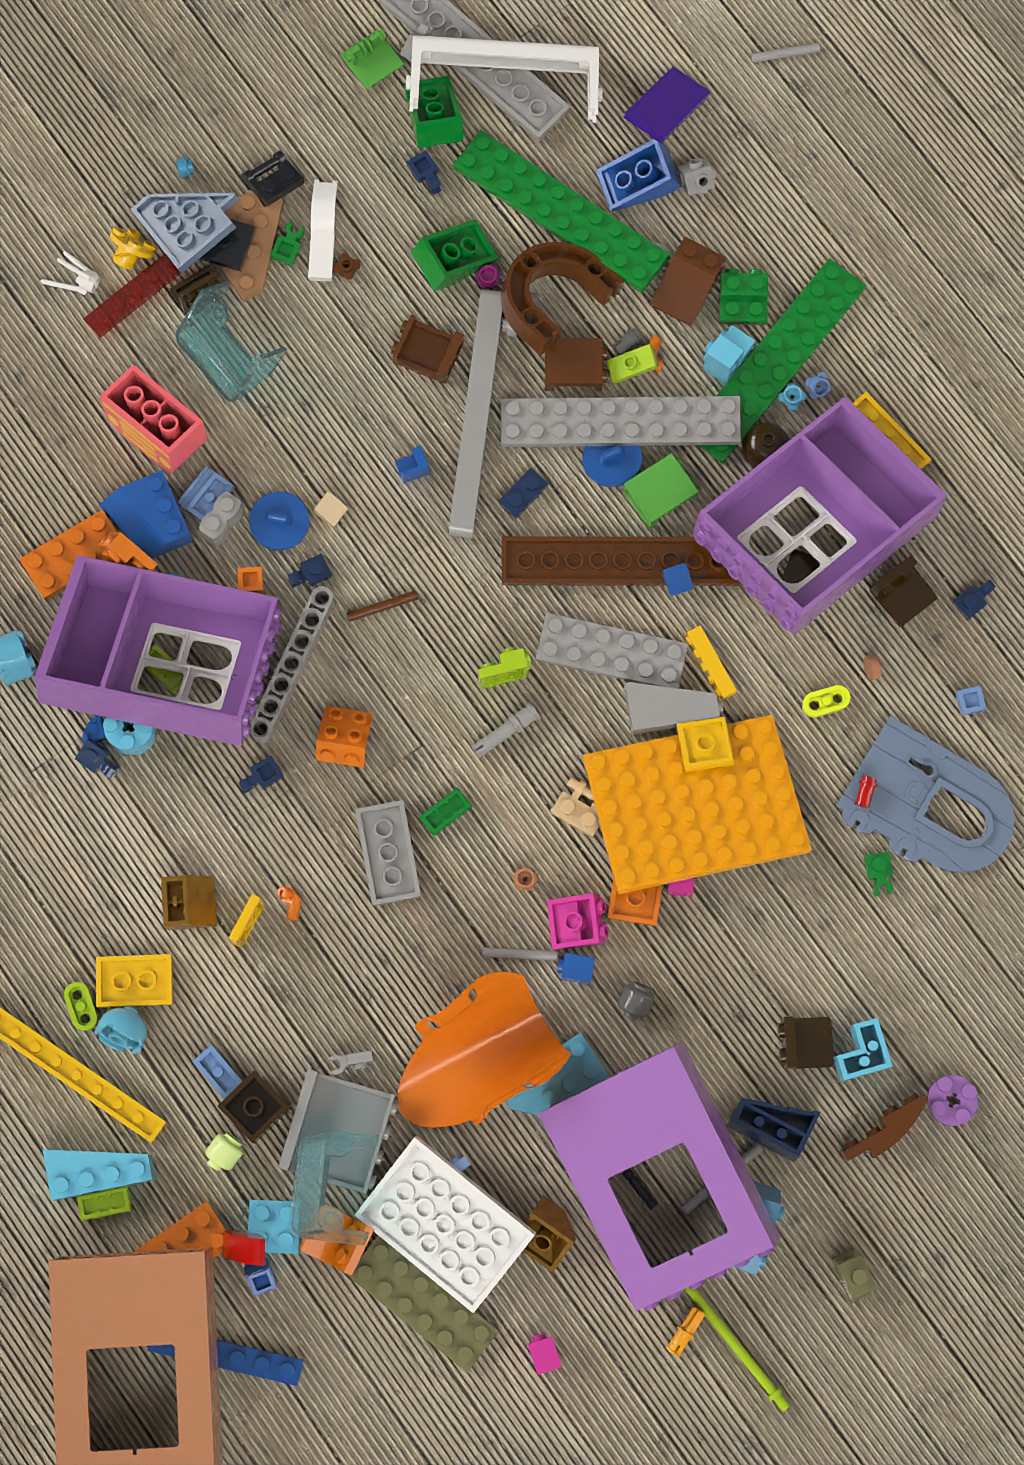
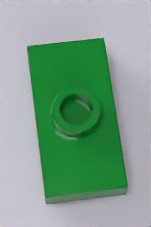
M457 787L418 818L431 835L435 837L472 809L473 806Z

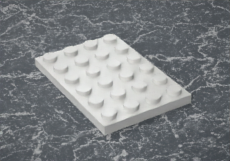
M417 1135L354 1215L364 1224L374 1228V1232L472 1313L476 1311L536 1234L533 1229Z

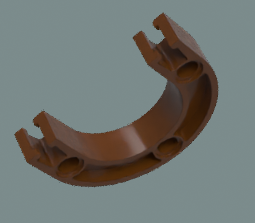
M546 242L527 248L512 262L502 286L501 305L506 320L516 334L539 356L546 352L548 343L551 347L556 344L562 330L533 302L529 285L532 282L549 275L567 277L580 284L602 306L610 301L611 295L616 297L619 294L624 280L617 273L600 263L602 261L597 255L580 246L564 242Z

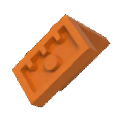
M321 1203L299 1246V1250L352 1276L374 1228Z

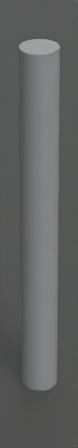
M758 1143L754 1144L741 1156L745 1166L763 1151ZM707 1187L703 1188L680 1208L686 1216L711 1196Z

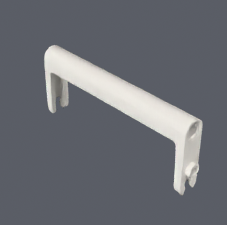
M413 35L411 76L406 75V90H410L409 112H413V109H418L421 64L426 63L584 73L587 75L588 120L596 123L598 102H602L603 88L598 87L599 47Z

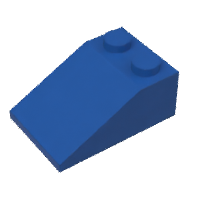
M655 139L596 170L608 206L612 212L661 198L682 187L668 146L664 143H659Z

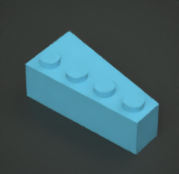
M43 1150L52 1201L156 1180L153 1159L150 1154Z

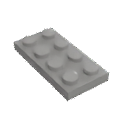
M400 800L355 809L372 906L421 898L404 801Z

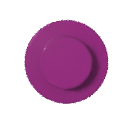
M486 265L478 270L476 279L481 287L490 289L499 283L500 273L494 266Z

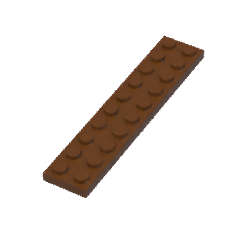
M502 536V586H666L662 576L663 570L682 563H686L693 586H743L738 580L733 579L729 575L728 570L721 563L716 562L711 553L704 546L699 545L694 537Z

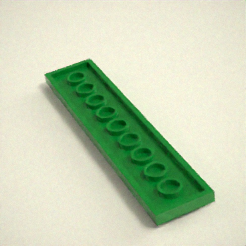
M482 130L478 132L453 164L454 170L563 242L580 246L597 255L602 261L600 262L601 264L617 273L625 283L640 293L644 292L670 258L668 252Z
M830 258L716 395L740 396V442L867 287ZM738 445L697 446L723 464Z

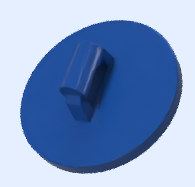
M586 446L582 456L583 467L588 477L599 485L605 487L622 486L639 473L642 466V452L639 446Z
M272 492L261 497L254 504L249 516V526L253 537L260 545L270 550L283 551L295 547L304 539L309 529V514L304 503L293 494Z

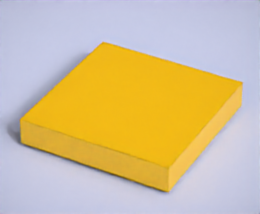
M725 717L677 723L676 728L685 772L734 765Z
M254 894L248 900L228 938L234 945L240 948L244 946L265 906L261 898Z

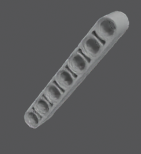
M321 586L313 590L259 703L256 715L250 722V733L258 743H266L273 737L334 607L333 594L327 587ZM320 596L329 597V601L326 604L321 605L316 602ZM310 617L319 619L315 626L306 624ZM299 639H307L309 643L306 647L300 648L296 646V642ZM296 660L299 664L295 669L291 670L286 668L287 662ZM279 682L288 683V688L284 691H277L275 689ZM274 703L278 705V709L274 713H267L265 711L268 704ZM260 725L268 727L264 735L255 734V729Z

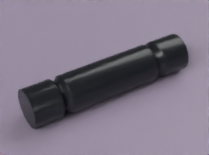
M630 1168L622 1173L640 1198L646 1202L650 1210L658 1205L657 1201L652 1198V1195Z

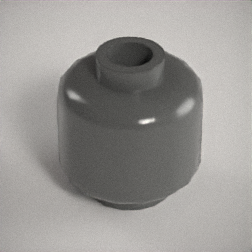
M633 981L632 984L624 987L618 1006L624 1011L623 1016L637 1021L638 1017L648 1016L655 997L649 986Z

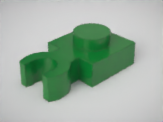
M291 222L286 226V237L279 235L270 258L293 267L302 247L301 243L297 241L303 238L304 227H300L297 233H292L293 223Z
M889 851L864 855L867 879H875V885L873 886L874 896L880 895L879 886L886 887L888 895L892 894V884L887 881V877L893 876Z

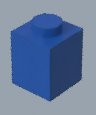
M565 953L564 959L559 958L557 973L561 974V980L590 985L595 958Z

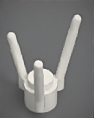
M64 251L63 254L82 270L61 258H57V261L78 274L76 283L79 284V287L41 279L42 284L86 295L87 292H95L101 277L73 255Z

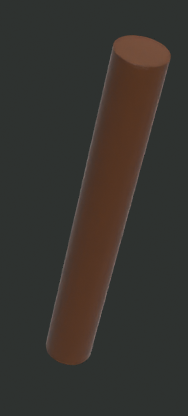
M414 590L346 614L349 622L418 600V596Z

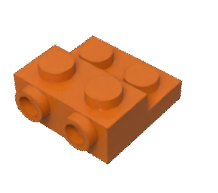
M122 532L106 533L98 542L99 548L104 551L102 556L109 562L117 564L126 563L128 566L150 571L158 565Z

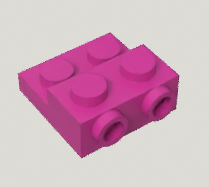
M590 893L547 900L552 950L606 944L605 938L609 937L608 925L603 923L602 913L606 912V904L599 894Z

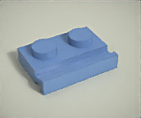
M205 466L177 504L196 519L202 521L209 512L213 511L216 500L225 492L231 494L235 487L218 473Z

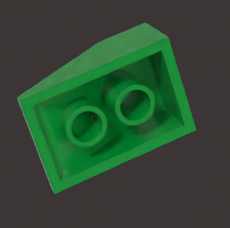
M449 76L419 80L418 109H413V112H409L417 147H431L464 141L462 116ZM403 83L409 110L410 90H406V83Z
M476 219L422 237L411 251L413 258L434 292L454 285L474 274L481 267L490 265L499 259Z

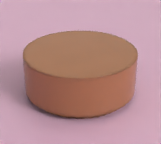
M875 655L864 657V670L868 679H879L882 670L878 657Z

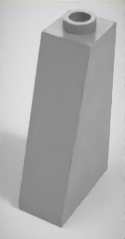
M632 682L625 683L624 685L632 735L676 729L677 723L719 718L723 714L722 701L717 700L716 693Z

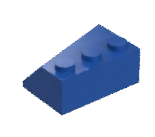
M162 470L116 489L99 504V507L103 509L127 537L151 559L193 542Z

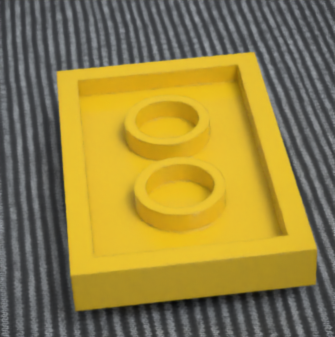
M172 954L96 957L97 1008L173 1005Z

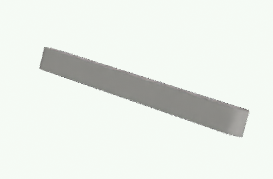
M481 289L449 524V536L473 539L503 315L501 291Z

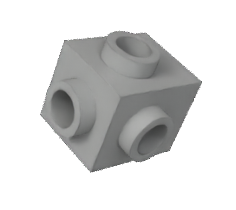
M695 158L690 160L688 164L677 167L682 189L688 196L704 194L709 189L715 188V169L704 158Z

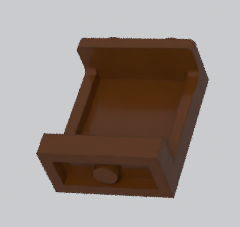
M411 314L409 320H404L401 326L400 333L402 336L400 340L395 341L392 346L393 363L446 384L464 345V334L455 331L454 335H451L417 321L416 316Z
M558 338L556 344L552 347L548 343L545 352V391H554V386L597 387V391H602V383H607V369H602V361H607V346H602V338Z

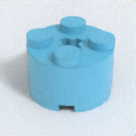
M12 631L0 636V677L5 687L32 677L33 673H36L31 654H25L27 647L21 631Z
M107 717L103 722L106 738L122 754H142L150 749L155 742L156 728ZM130 725L133 726L135 730L133 732H130L129 730L127 731L126 728Z

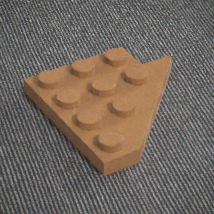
M252 190L238 197L239 200L224 212L229 219L249 224L256 228L242 270L240 272L219 266L244 303L264 291L271 262L270 254L275 244L284 205L281 198L268 207H264Z

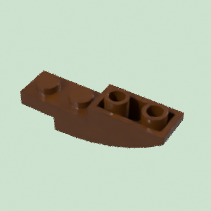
M914 1093L905 1098V1105L898 1109L893 1105L882 1111L884 1116L878 1119L883 1129L880 1130L879 1126L866 1132L867 1138L858 1142L857 1138L843 1145L845 1150L840 1152L844 1162L855 1158L865 1151L869 1153L871 1159L876 1158L897 1143L909 1131L921 1114L928 1099L926 1094L918 1096L917 1093Z

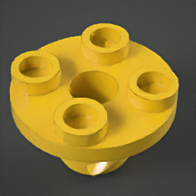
M114 226L109 235L110 239L118 245L115 254L112 255L113 261L124 269H132L134 265H137L138 257L152 258L157 248L152 242L140 238L141 233L133 228H128L125 231Z

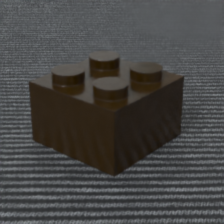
M255 1070L217 1106L253 1144H256L291 1109Z

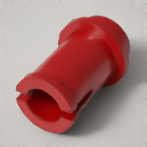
M862 776V780H859L860 787L855 805L870 808L874 789L878 787V784H876L877 779Z

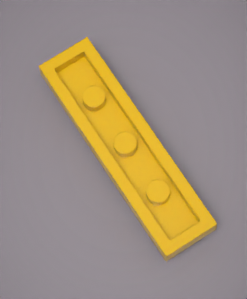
M867 392L863 393L852 403L921 470L931 462L932 459Z

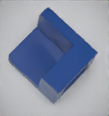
M421 445L412 448V455L395 461L403 484L430 474L429 465Z

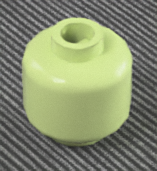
M229 1132L217 1134L205 1151L209 1158L207 1163L217 1171H220L221 1168L231 1170L243 1155L241 1147L243 1143Z

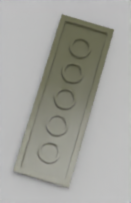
M379 1235L360 1258L352 1276L347 1275L467 1373L499 1332L498 1329L478 1313H472Z

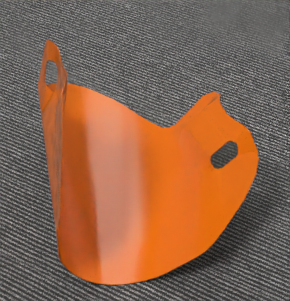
M505 971L492 972L477 978L463 993L440 1012L433 1016L425 1017L416 1023L415 1029L420 1033L423 1040L401 1077L398 1086V1107L405 1119L421 1127H447L467 1121H474L473 1125H477L486 1118L493 1108L515 1095L541 1085L552 1078L565 1065L572 1052L563 1047L552 1033L531 996L525 977L521 974ZM474 988L477 995L472 1002L469 999V994ZM427 1022H435L440 1028H431ZM528 1084H533V1085H534V1086H532V1087H524L525 1085H528Z

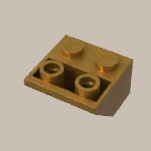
M194 875L161 877L163 926L165 929L178 930L217 926L214 877Z

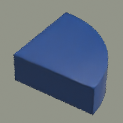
M95 716L86 726L82 737L83 745L89 738L96 742L107 739L104 733L102 716Z

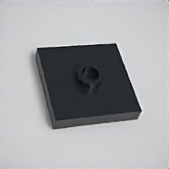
M230 219L236 228L199 258V260L241 272L256 228L255 226Z

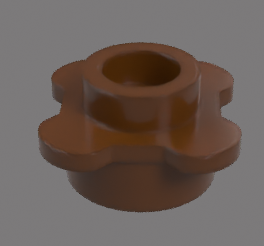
M342 253L338 263L333 265V271L339 273L346 280H351L356 273V269H359L361 264L358 259L354 260L349 257L348 253Z

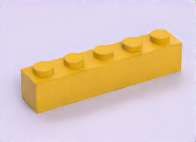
M701 625L688 631L685 638L689 646L693 647V654L696 659L699 658L701 662L700 667L703 672L706 671L708 674L707 679L711 685H714L716 696L723 701L735 695L737 690Z

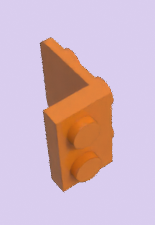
M333 706L325 707L316 740V760L364 768L366 746L373 719L372 713Z

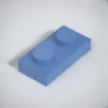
M213 1045L209 1046L192 1061L223 1099L242 1082L240 1077Z

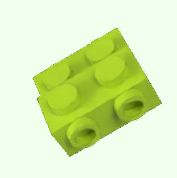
M506 648L503 650V653L499 654V664L496 665L495 662H490L482 665V668L478 669L480 689L527 678L528 670L531 669L528 649Z

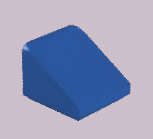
M686 563L663 570L662 576L670 597L693 589Z
M265 1258V1266L251 1264L244 1266L245 1277L253 1296L278 1288L268 1258Z

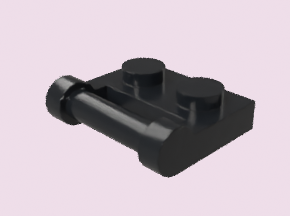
M280 150L275 152L272 158L251 171L246 170L241 173L245 184L267 207L304 184V177L291 165ZM278 165L280 167L279 170L259 182L255 180Z

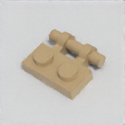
M571 777L567 786L575 791L572 796L563 791L550 814L593 838L600 826L594 802L589 807L578 800L581 794L593 800L591 789L587 786L586 782L582 780L579 782Z

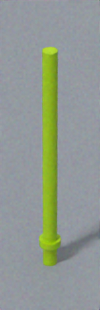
M687 1287L685 1289L686 1293L698 1308L704 1312L707 1319L769 1394V1400H773L782 1412L787 1410L791 1405L781 1394L783 1391L780 1387H775L697 1289L690 1290Z

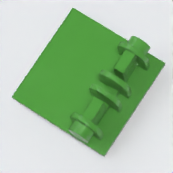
M378 29L340 54L366 90L404 66L402 60L385 40L386 34L382 29L380 31Z

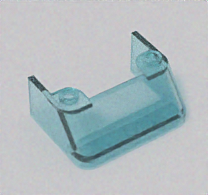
M228 281L201 289L176 331V341L223 397L233 402L244 397L268 378L283 358L287 349L284 346L266 354L260 353L253 359L224 327L229 315L227 308L220 300L230 285Z
M332 1131L308 1135L302 1138L297 1152L289 1218V1230L292 1235L302 1239L365 1245L369 1232L343 1229L344 1217L342 1212L335 1207L325 1206L330 1156L343 1157L350 1152L352 1147L375 1150L379 1135Z

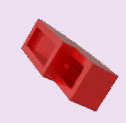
M244 1230L223 1231V1257L240 1263L265 1266V1238L258 1233H247Z

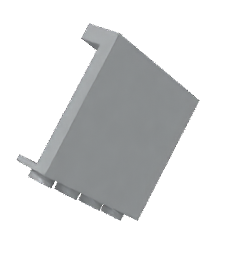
M308 1069L278 1168L367 1194L369 1189H374L377 1175L373 1174L376 1165H381L385 1151L380 1149L383 1140L388 1141L392 1126L388 1125L390 1115H396L399 1101H395L396 1095Z

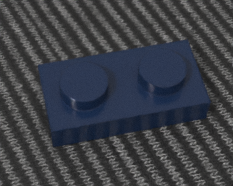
M530 468L499 500V505L517 519L548 487L549 483Z

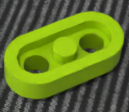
M81 982L69 984L64 991V999L72 1022L77 1029L90 1031L96 1027L99 1020L90 990ZM77 991L82 992V997L79 1000L74 999V993ZM85 1014L90 1016L88 1023L82 1022V1017Z

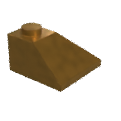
M543 1195L525 1221V1224L533 1229L536 1234L522 1252L553 1273L574 1244L576 1238L565 1210Z

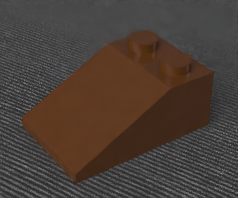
M684 236L650 302V306L692 326L724 269L726 257Z

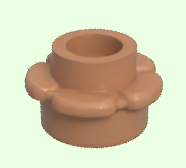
M522 867L520 870H516L513 875L514 885L518 890L530 891L537 882V875L531 868Z

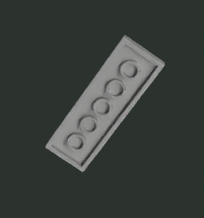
M546 613L536 661L634 683L679 689L688 644Z

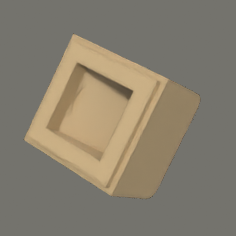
M329 491L326 492L314 508L315 515L332 527L337 525L348 510V507Z

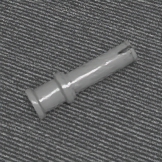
M527 702L526 707L516 714H510L507 722L474 745H471V748L480 759L514 733L524 732L526 726L535 720H541V717L532 704Z

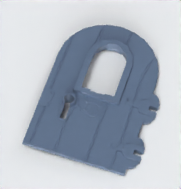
M889 716L835 806L843 811L842 819L847 826L852 827L854 822L857 821L860 823L855 829L857 832L869 834L875 830L890 839L888 843L889 848L897 856L901 854L902 849L906 850L907 852L903 859L907 862H916L922 858L943 870L958 873L979 870L998 859L1008 847L1013 835L1015 822L1013 805L1010 798L996 779L892 716ZM909 759L921 764L922 767L930 768L931 775H926L922 769L920 770L908 763ZM862 776L877 779L876 784H878V787L874 789L870 808L854 804L860 787L859 780H862ZM941 787L975 806L984 815L987 825L979 838L970 841L959 838L924 817L930 800L934 798L935 794L937 795Z

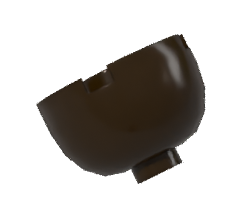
M765 422L755 425L747 432L743 439L742 454L744 460L754 468L789 441L787 433L774 423Z

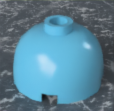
M126 1006L107 1011L100 1019L94 1033L95 1035L99 1033V1040L108 1047L124 1052L125 1047L132 1049L131 1053L135 1054L139 1053L143 1047L147 1035V1027L142 1017L138 1015V1011Z

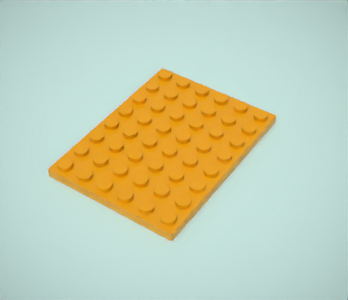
M773 714L727 724L734 765L685 772L678 735L583 755L586 774L618 894L811 853L812 848Z

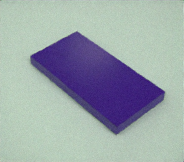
M673 66L626 111L623 118L662 144L709 97L710 91Z

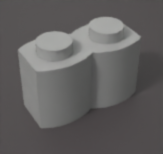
M229 492L223 493L216 500L213 511L209 512L200 523L199 531L202 538L215 547L221 545L226 540L230 528L236 525L243 515L244 508L241 500Z

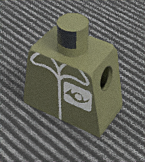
M851 1249L831 1258L850 1304L869 1297L876 1292V1285L860 1252L856 1249Z

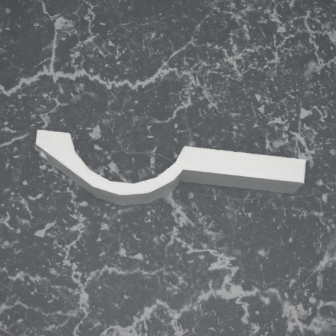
M314 180L311 204L309 281L332 282L335 244V204L338 194L337 180H333V183Z

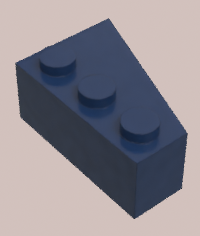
M742 1098L736 1105L726 1126L794 1162L800 1157L821 1112L805 1111L795 1107L777 1106L772 1103Z

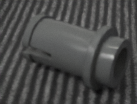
M628 329L627 334L613 344L612 348L618 355H622L636 344L640 345L643 337L637 329Z

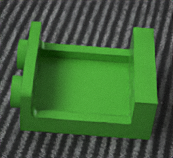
M672 453L625 482L623 486V492L649 529L655 526L660 518L690 499L695 500L699 493V486L695 479L688 477L684 471L686 468L679 458H675Z

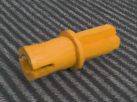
M694 1306L690 1309L681 1326L677 1325L676 1328L678 1330L666 1347L669 1352L674 1353L675 1356L680 1358L691 1338L694 1339L695 1336L693 1334L704 1318V1312Z

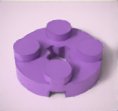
M948 1075L939 1078L930 1086L927 1092V1106L934 1119L943 1125L957 1126L967 1123L976 1113L978 1107L977 1090L974 1085L961 1076ZM952 1093L959 1100V1103L954 1104L953 1108L949 1107V1102L946 1101V1097H950Z

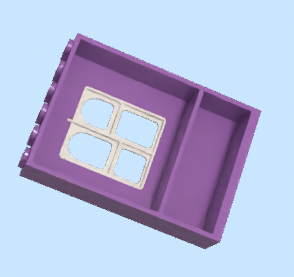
M844 397L699 512L692 535L699 545L704 546L711 553L716 562L721 563L728 570L729 575L733 579L738 580L745 587L746 592L750 596L755 597L762 604L763 609L767 613L772 614L779 621L780 626L784 630L789 631L794 636L937 517L947 494ZM802 497L819 513V517L796 536H791L774 520V516L796 498ZM826 524H830L847 541V544L831 557L826 556L810 540V537ZM762 526H767L784 544L770 556L756 554L749 545L750 536ZM802 546L820 563V566L803 581L795 584L786 583L779 577L777 565L793 550Z
M77 555L34 676L38 702L242 746L244 737L248 738L250 735V717H255L258 705L255 702L256 697L261 696L264 682H261L263 675L267 676L270 662L268 657L274 654L276 641H273L274 637L279 635L282 621L279 620L282 609L278 607V598ZM156 633L182 638V644L176 660L169 661L151 657L148 654ZM200 641L227 648L232 655L230 665L221 670H211L187 664L192 643ZM151 666L182 673L184 677L178 695L176 697H169L139 690L137 687L144 667ZM202 677L216 681L222 689L220 698L210 704L189 701L188 695L194 678Z

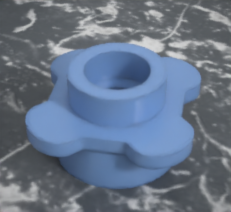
M819 372L817 376L809 377L805 381V385L810 390L809 396L812 399L823 397L831 390V385L827 381V374L825 372Z

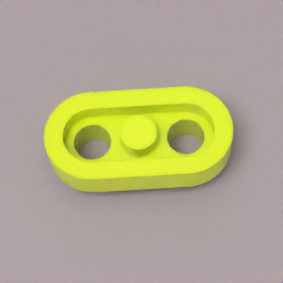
M835 685L807 694L802 702V710L811 718L821 717L845 709L850 702L851 696L847 688ZM833 696H839L841 698V702H834ZM810 703H817L818 709H811Z

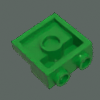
M735 268L726 269L725 273H721L719 279V324L767 325L768 273H763L761 269H751L749 273H739V270Z

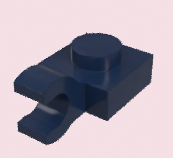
M426 150L406 161L407 167L418 183L426 181L433 195L442 191L439 187L441 183L435 176V174L439 173L438 167Z
M322 553L300 563L301 571H295L287 575L292 588L306 581L312 587L332 577V573Z
M990 579L977 591L970 586L953 600L952 604L968 621L987 605L983 598L991 593L996 586Z
M91 738L87 739L75 757V760L93 773L100 769L110 779L120 769L117 764L107 759L110 751Z
M269 756L250 767L252 775L240 781L239 786L244 794L254 789L258 784L264 790L283 779L284 776L272 756Z

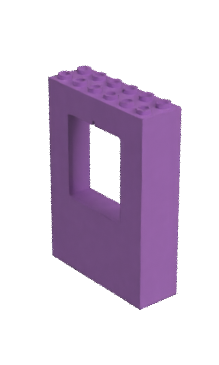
M683 1041L538 1113L635 1312L642 1308L645 1312L658 1306V1302L662 1301L663 1298L666 1297L667 1301H670L680 1296L681 1292L687 1287L690 1290H694L703 1285V1281L707 1280L708 1277L712 1276L713 1280L725 1275L732 1266H735L736 1269L750 1263L749 1260L755 1255L762 1258L772 1253L773 1249L777 1247L776 1243L781 1236ZM680 1143H684L728 1232L693 1248V1255H691L690 1251H687L652 1267L609 1182V1178Z

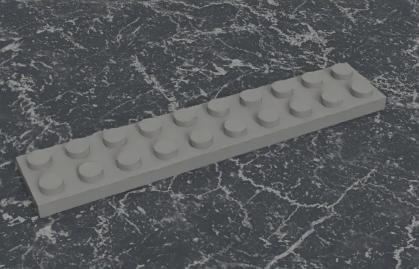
M376 0L415 35H417L420 24L427 22L434 27L430 36L493 40L448 0ZM451 65L538 142L570 111V106L529 70Z
M740 396L501 399V447L740 445Z

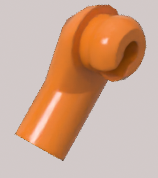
M652 336L649 344L653 346L658 368L653 370L660 372L664 361L657 359V354L662 339L658 336Z
M281 886L277 891V895L288 906L286 919L298 921L302 899L292 887Z

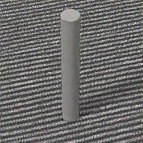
M818 42L751 53V62L755 63L820 52V44Z
M483 947V957L557 961V951Z

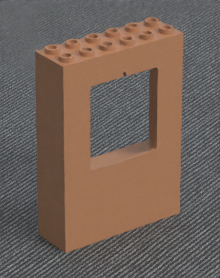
M213 1247L59 1256L49 1260L56 1465H223ZM173 1345L175 1347L179 1445L137 1448V1454H134V1449L93 1451L90 1440L87 1351L89 1349Z

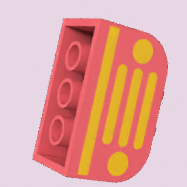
M134 364L99 396L104 413L114 428L153 462L169 473L177 470L207 441L203 421Z

